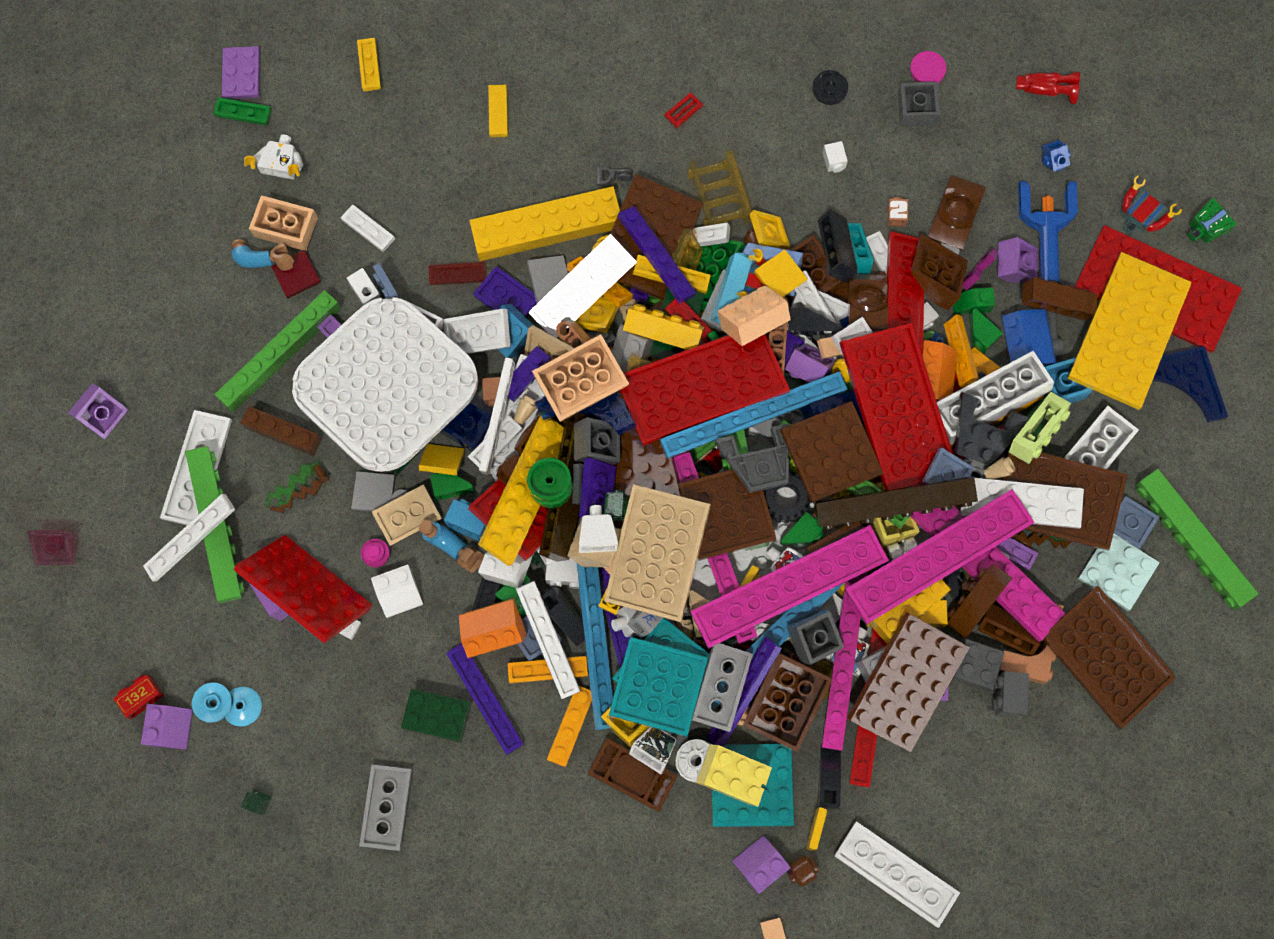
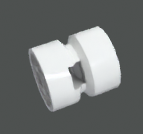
M910 537L902 540V544L896 542L887 545L886 548L890 560H895L915 548L917 544L915 539Z

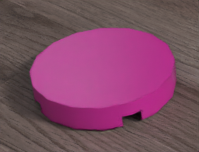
M933 51L918 53L910 65L911 76L916 82H937L938 84L943 80L946 73L944 58Z

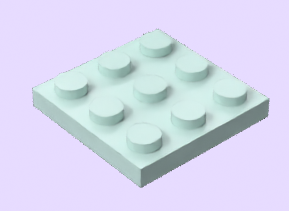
M1113 534L1110 550L1105 551L1097 548L1078 577V580L1091 588L1099 586L1111 601L1126 611H1130L1159 565V562Z

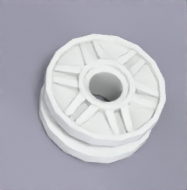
M698 739L689 740L678 750L675 760L676 767L680 775L686 780L696 783L710 746L709 742ZM700 756L701 764L696 766L695 761Z

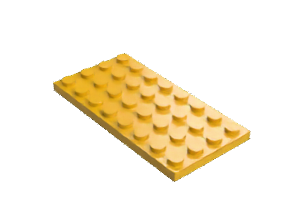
M1121 252L1067 379L1140 410L1192 282Z

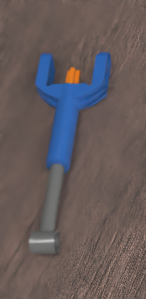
M1019 181V218L1028 227L1039 232L1041 278L1045 281H1056L1060 284L1058 232L1074 220L1078 213L1077 182H1067L1064 193L1065 212H1054L1053 197L1046 196L1042 197V212L1031 213L1030 185L1028 181ZM1046 311L1055 355H1062L1063 339L1058 338L1057 314Z

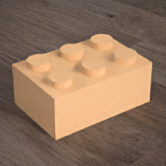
M261 195L249 230L255 238L278 244L284 243L285 246L306 251L318 217L314 209Z
M766 285L717 311L721 329L741 346L791 320L787 301Z

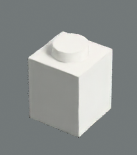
M842 141L824 145L822 153L827 171L841 172L847 165V157Z

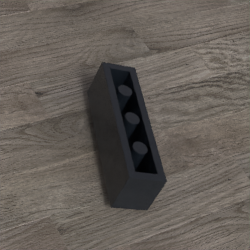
M829 210L818 220L829 275L845 283L858 272L849 228L845 217Z

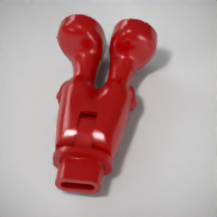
M1075 71L1069 75L1051 72L1017 76L1016 89L1036 95L1057 96L1058 94H1064L1068 96L1071 104H1076L1079 94L1080 72Z

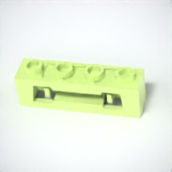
M1050 392L1015 437L1009 453L1030 464L1033 458L1037 459L1043 450L1042 446H1047L1051 441V434H1056L1060 429L1061 421L1065 422L1071 413L1068 411L1071 403ZM1045 412H1047L1044 419L1048 420V423L1039 433L1036 442H1034L1036 437L1032 434L1042 422Z

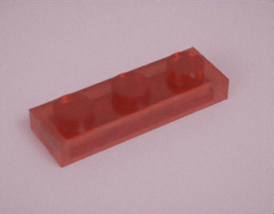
M484 262L428 265L430 285L479 283L485 280Z

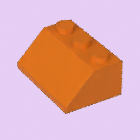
M924 340L923 360L936 402H939L953 394L957 350L944 343Z
M514 598L459 615L460 638L467 658L521 643L527 636Z

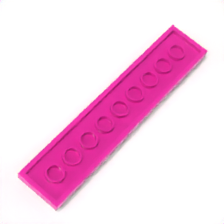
M955 506L951 510L941 511V508H935L932 513L921 514V511L913 512V516H910L930 537L935 536L965 518ZM997 547L992 548L962 567L977 582L980 580L977 576L983 568L989 569L992 564L1012 577L996 601L1039 642L1045 638L1050 629L1065 615Z
M1013 489L846 588L845 592L867 625L1034 523V520Z
M869 525L690 611L709 649L889 560Z

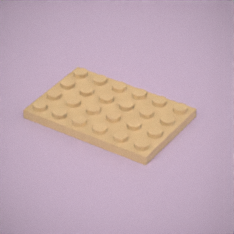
M633 484L604 601L682 622L711 504Z

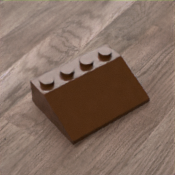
M779 653L765 677L743 726L798 752L833 679L812 667Z

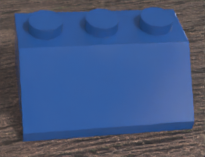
M1046 309L1020 310L1002 316L1011 362L1034 351L1044 367L1056 364Z

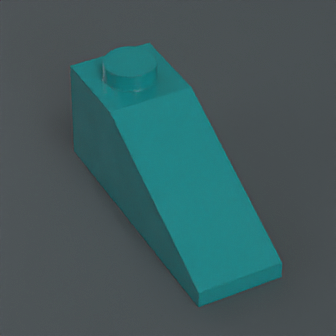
M847 223L857 265V273L870 274L874 259L861 223Z

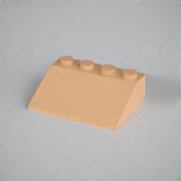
M601 334L532 371L534 378L560 422L629 385Z

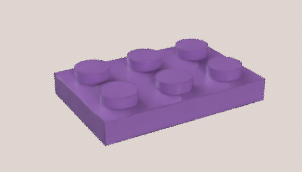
M259 46L223 48L222 98H259Z

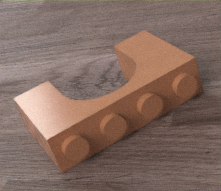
M1056 604L1063 611L1064 606ZM1045 642L1040 653L1035 656H1023L1003 651L1004 656L998 673H1003L1004 671L1029 674V681L1039 684H1045L1048 680H1051L1053 669L1050 668L1052 661L1054 662L1056 659V655Z

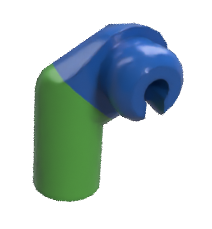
M934 331L923 333V341L944 343L943 337Z

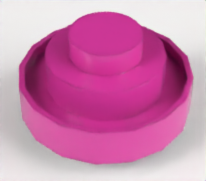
M371 539L363 545L361 557L367 566L379 568L388 562L390 550L384 541Z

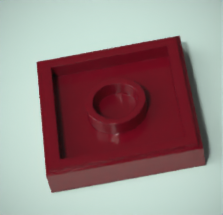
M305 250L291 256L294 262L293 268L290 270H281L276 264L271 266L287 299L321 283Z

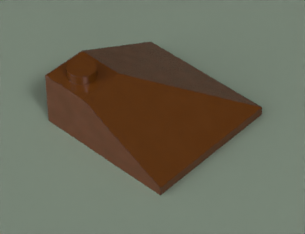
M921 234L911 273L930 300L948 311L961 297L968 260L926 235Z
M812 235L790 250L803 253L801 271H807L817 290L827 293L842 283V281L828 274L824 250L815 235ZM786 295L787 299L792 304L795 295Z

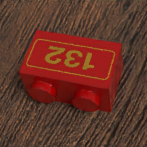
M141 675L134 680V684L130 687H125L118 691L117 696L113 699L124 716L132 720L146 710L147 704L153 705L165 695L151 676Z

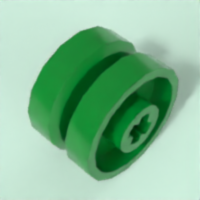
M555 458L540 459L528 471V487L532 498L537 504L547 508L559 507L566 503L572 495L573 484L570 471L562 461Z

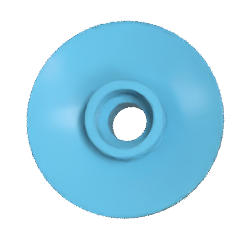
M219 683L202 685L195 692L192 699L194 714L200 720L209 723L222 720L227 716L232 706V697L229 690ZM212 700L217 701L215 707H211L210 703Z
M238 687L231 690L232 706L225 719L235 726L250 725L261 713L262 702L260 696L249 687ZM240 702L243 703L242 709L237 708V705Z

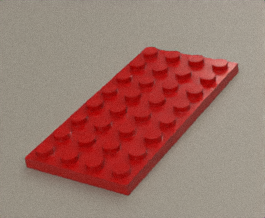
M1104 225L1074 288L1089 290L1090 293L1097 294V300L1100 301L1121 252L1186 279L1192 283L1171 335L1213 353L1242 288Z
M912 323L841 341L839 344L870 444L884 473L880 475L884 489L890 490L922 483L939 448H943L951 454L953 453Z
M765 334L743 346L728 335L627 371L623 374L629 385L620 389L642 446L741 408L790 393L789 386Z

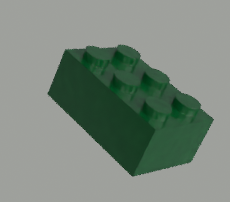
M411 689L401 728L406 731L462 743L471 703Z

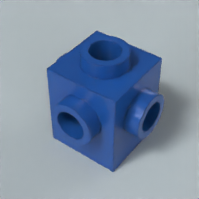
M1056 140L1042 146V162L1045 167L1052 171H1060L1070 165L1069 158L1071 155L1065 143Z

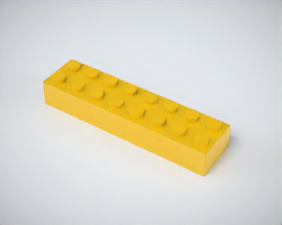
M614 186L469 221L479 261H484L611 231L620 209Z

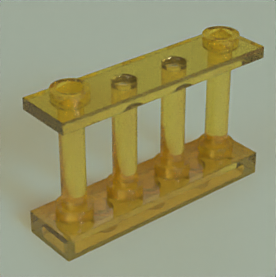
M725 152L724 160L720 163L698 169L695 168L694 162L691 161L687 173L689 180L693 179L699 201L703 203L704 226L715 225L738 218L743 219L745 225L752 223L749 215L752 211L733 152ZM723 169L725 171L728 170L729 176L726 179L704 185L700 184L698 176ZM725 186H733L734 192L732 195L706 201L703 192ZM731 202L739 204L740 208L738 211L711 218L709 208Z

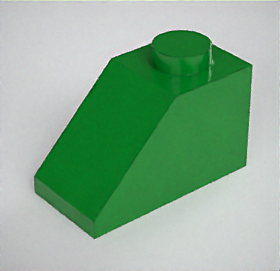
M974 288L962 292L960 299L953 305V313L971 314L974 308L981 313H991L995 306L993 288Z
M974 308L969 316L970 341L973 347L985 354L1000 339L1003 332Z
M441 473L430 475L434 496L437 501L474 492L472 484L457 475Z
M806 512L779 544L790 546L809 545L813 540L818 542L824 535L821 532L823 527H818L816 519Z

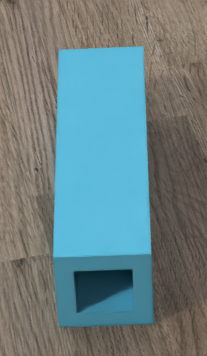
M735 253L729 258L712 312L711 321L720 324L717 311L740 299L736 293L744 290L752 261L749 260L746 254Z

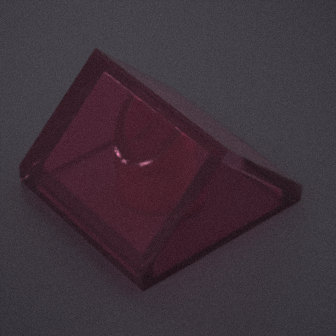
M68 530L28 531L35 565H74L77 539L75 534Z

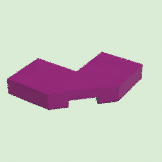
M994 248L988 251L976 263L974 270L966 275L963 282L965 290H968L978 281L982 271L996 259L998 252Z

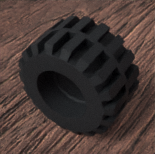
M789 472L787 485L763 490L771 520L775 519L777 523L784 522V524H789V522H796L807 512L811 503L799 475H793L791 472ZM784 487L792 489L797 495L796 505L792 508L780 507L774 499V494L778 489Z

